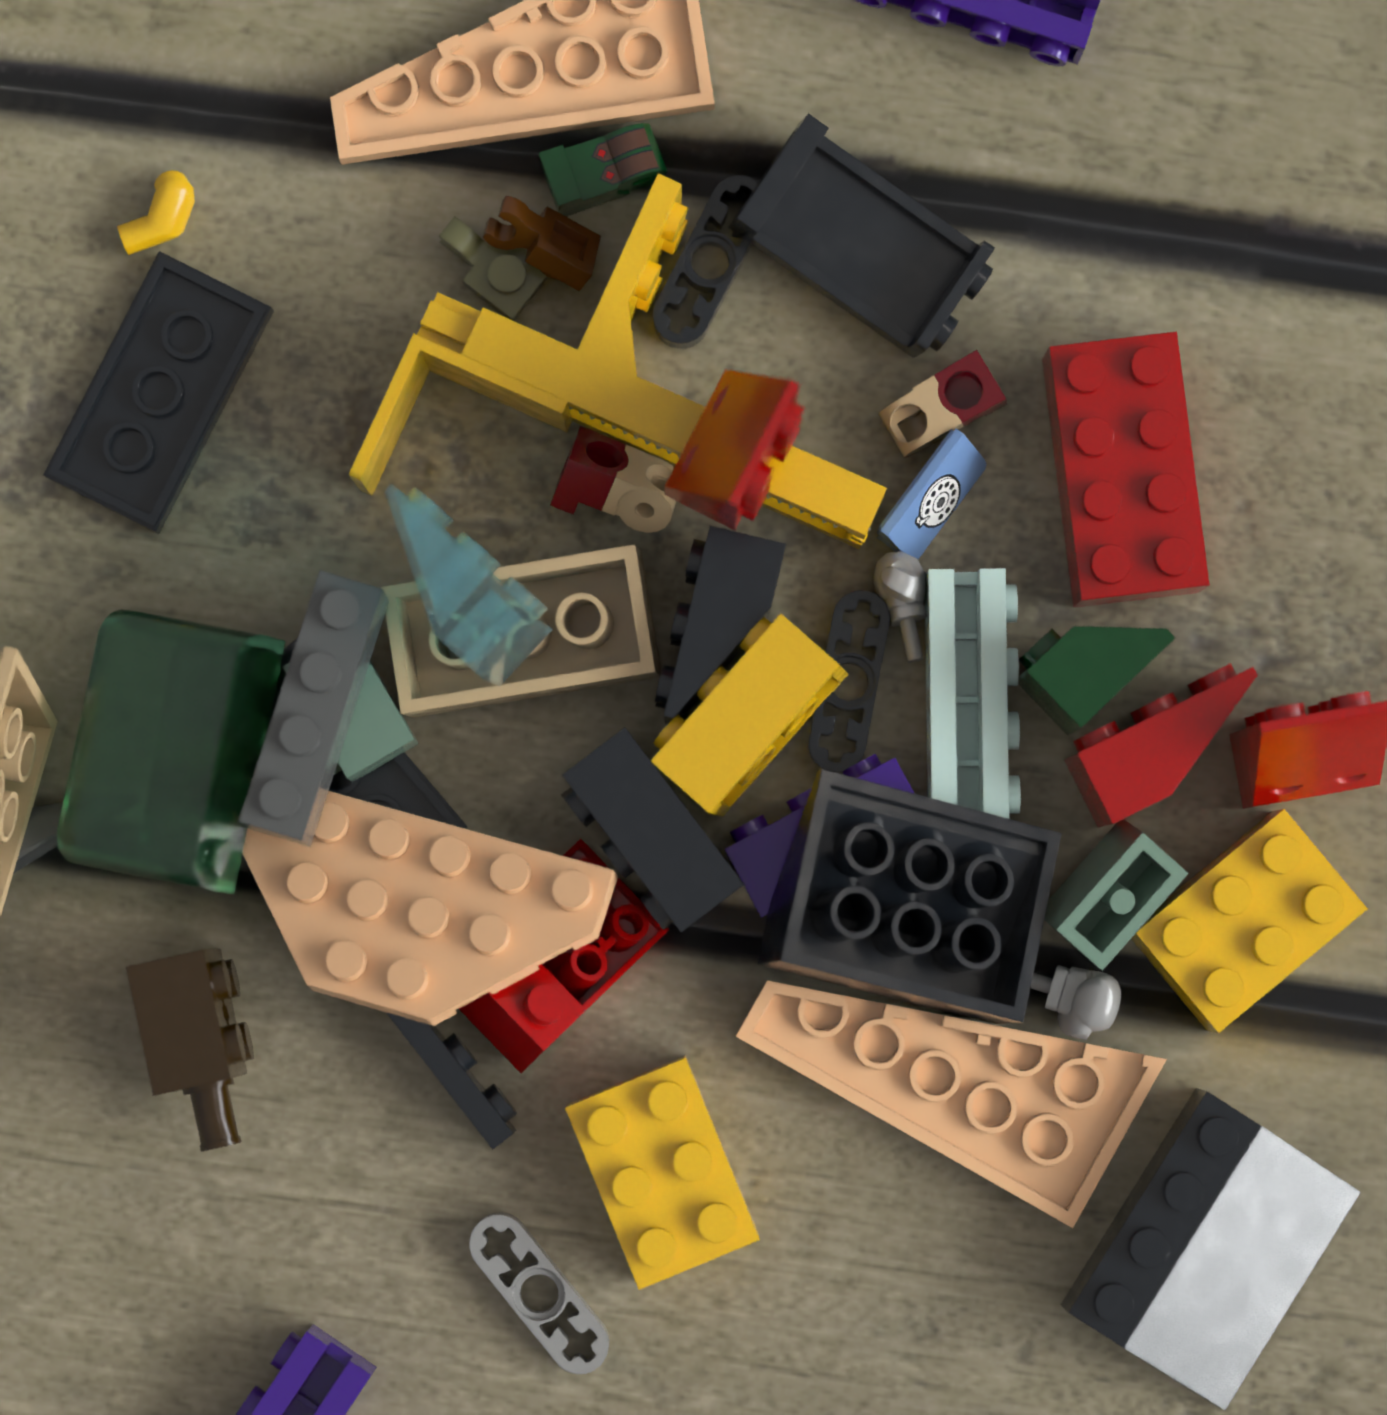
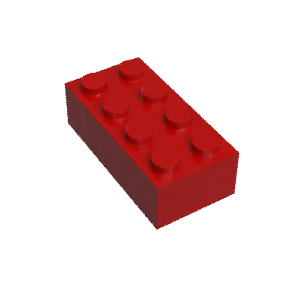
M1177 331L1049 346L1042 358L1073 608L1201 592L1210 586Z

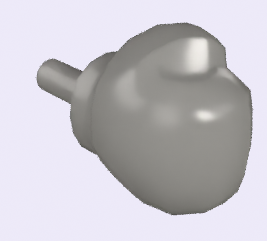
M902 551L889 552L875 564L873 585L876 594L886 602L890 613L891 626H900L908 663L923 660V654L916 622L927 617L924 605L927 575L917 558Z
M1060 965L1057 966L1053 978L1033 973L1031 989L1048 994L1045 1009L1058 1012L1059 1027L1066 1035L1076 1039L1087 1040L1091 1032L1109 1029L1113 1024L1121 1001V988L1113 976L1104 972L1078 967L1068 969Z

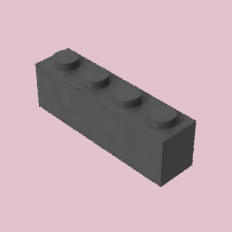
M319 570L239 822L247 828L311 847L389 603L383 589Z

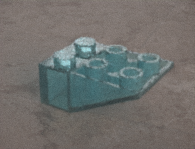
M391 484L385 490V494L433 633L482 679L501 686L553 630L540 618L549 608L512 576L505 583L501 582L493 574L501 564L465 532H462L455 539L446 530L454 520L426 494L424 495L419 489L414 487L407 495Z

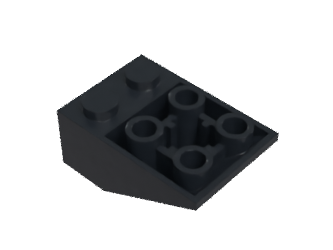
M711 525L706 541L693 540L685 573V583L695 585L691 604L678 602L670 635V645L680 647L676 667L663 664L654 701L656 702L655 707L665 709V724H669L678 715L683 717L698 700L699 697L696 694L708 678L719 667L723 666L726 668L741 651L742 648L739 645L750 630L762 618H769L786 543Z

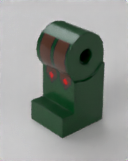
M649 123L626 126L602 137L564 148L561 145L539 152L541 167L557 211L566 217L630 194V191L653 183L658 174L665 176L668 172Z

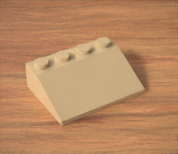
M6 646L0 651V917L58 723L19 650Z

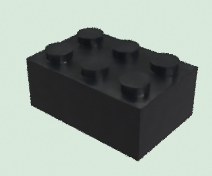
M625 727L562 774L571 787L563 792L561 796L585 827L597 821L610 839L600 846L623 878L628 877L634 871L649 889L639 899L663 930L674 922L680 932H683L744 885Z

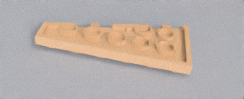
M524 0L488 18L489 22L461 36L456 34L436 44L437 48L403 65L398 63L330 97L338 156L341 165L708 111L715 108L699 0Z
M769 980L765 982L736 1034L737 1038L1071 1228L1075 1226L1167 1060Z

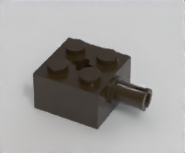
M202 949L126 966L153 1096L183 1090V1095L190 1094L201 1143L199 1145L201 1152L241 1143L228 1085L234 1084V1077L247 1074L245 1061L254 1059V1051L247 1023H236L231 998L240 996V985L234 961L232 959L224 960L221 949Z

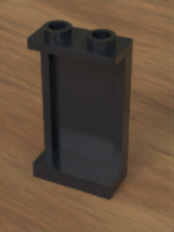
M808 113L794 129L728 228L912 358L924 353L928 347L937 352L947 341L958 323V320L951 316V313L963 295L972 300L990 277L993 268L986 264V261L995 247L985 240L979 244L973 242L824 135L829 130V127Z

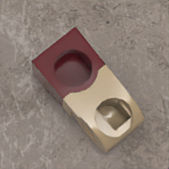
M975 350L913 387V391L891 403L879 412L878 415L903 457L907 458L942 440L951 429L953 431L955 429L959 430L982 416H987L1007 405V400L978 350Z
M580 425L561 471L550 506L574 515L580 502L613 516H620L627 526L636 531L644 533L658 532L669 524L676 505L675 500L665 496L664 489L674 467L663 459Z

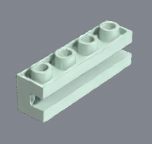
M1006 568L979 569L978 572H954V569H928L926 572L927 590L925 596V609L927 613L925 618L927 797L1009 819V814L1020 813L1021 805L1019 775H1009L1008 750H1018L1020 742L1018 711L1008 712L1007 686H1018L1019 678L1018 649L1007 648L1006 623L1017 622V585L1006 584Z

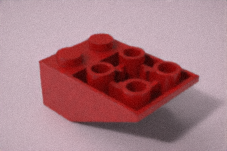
M725 369L664 487L665 496L734 531L742 516L754 521L771 487L769 484L774 470L773 467L769 466L771 459L774 458L783 463L801 429L799 426L803 419L801 416L805 407L797 404L800 384L791 379Z
M1232 663L1188 684L1187 686L1192 697L1180 703L1174 692H1171L1131 712L1130 714L1136 724L1132 727L1120 731L1114 720L1073 741L1078 753L1064 761L1098 828L1114 824L1173 794L1258 676L1254 666L1237 674Z
M1364 691L1332 697L1330 700L1318 702L1317 705L1308 706V714H1306L1305 704L1302 702L1268 708L1263 712L1255 713L1254 716L1245 717L1246 728L1229 734L1243 809L1380 785L1387 747V701L1372 703L1370 692Z
M582 839L578 840L562 855L610 869ZM618 877L597 939L575 951L573 948H570L539 965L538 971L493 995L491 992H488L458 1009L522 1074L669 929L665 928L663 930L641 900Z

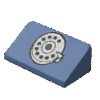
M958 429L950 430L880 524L877 530V538L895 552L902 551L919 559L986 468L985 459Z

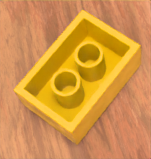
M782 614L773 623L766 617L762 618L739 645L746 652L730 671H727L723 666L719 667L698 690L696 695L703 701L688 719L684 720L680 715L676 716L661 731L653 743L660 751L651 762L710 814L723 817L811 718L815 710L849 675L834 659Z
M1285 809L1270 812L1169 896L1131 940L1204 1028L1209 1032L1220 1033L1368 908Z
M686 1055L567 1104L565 1107L639 1290L760 1240Z

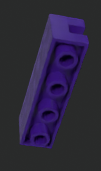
M1101 0L855 1L875 8H884L886 3H890L911 10L909 15L914 20L925 25L945 27L946 22L970 29L969 35L981 43L995 47H1004L1006 42H1010L1031 49L1029 55L1042 63L1052 66H1065L1066 61L1078 65L1085 50L1092 23Z
M314 1324L306 1331L303 1337L292 1331L270 1363L280 1372L266 1392L255 1386L236 1415H346L377 1367Z

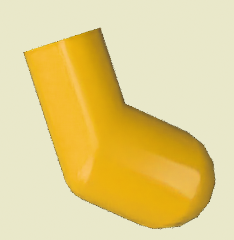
M170 170L160 174L154 184L156 190L148 215L117 226L121 241L128 255L176 239L184 232L195 203L193 186L188 182L187 177L183 173Z

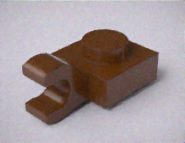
M505 196L502 200L498 217L512 225L503 224L492 217L487 220L483 239L491 246L501 250L527 249L526 263L539 269L546 276L559 280L579 292L591 278L601 235L548 206L538 215L530 210L524 202L511 196Z

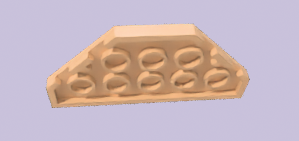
M255 770L251 771L233 820L231 831L306 985L312 991L435 1026L457 1014L456 1009L488 992H491L492 995L538 971V966L570 948H573L575 951L594 941L599 936L618 879L616 872L612 869L328 791L311 847L249 829L239 822Z

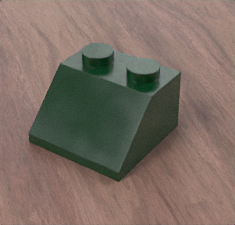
M1073 626L1061 637L1052 628L1019 659V662L1026 670L1019 676L1018 685L1066 735H1069L1082 728L1163 651L1175 637L1167 628Z

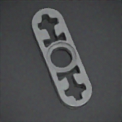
M503 1212L492 1213L482 1218L474 1227L469 1241L470 1253L476 1264L562 1369L572 1374H586L596 1370L604 1362L609 1349V1334L603 1322L518 1218ZM491 1226L499 1233L507 1228L514 1232L516 1237L511 1242L510 1248L520 1261L523 1260L528 1251L532 1252L538 1262L529 1264L521 1269L512 1284H508L501 1276L502 1273L508 1272L512 1268L506 1258L500 1253L489 1257L483 1250L489 1241L484 1231ZM533 1275H546L557 1285L558 1300L553 1307L546 1311L532 1310L522 1300V1284ZM568 1302H572L578 1312L572 1313L567 1318L575 1330L579 1333H584L590 1328L597 1336L591 1344L595 1354L589 1359H586L581 1353H577L571 1358L565 1353L564 1349L569 1343V1338L559 1324L555 1327L552 1334H548L541 1325L557 1318L563 1312Z

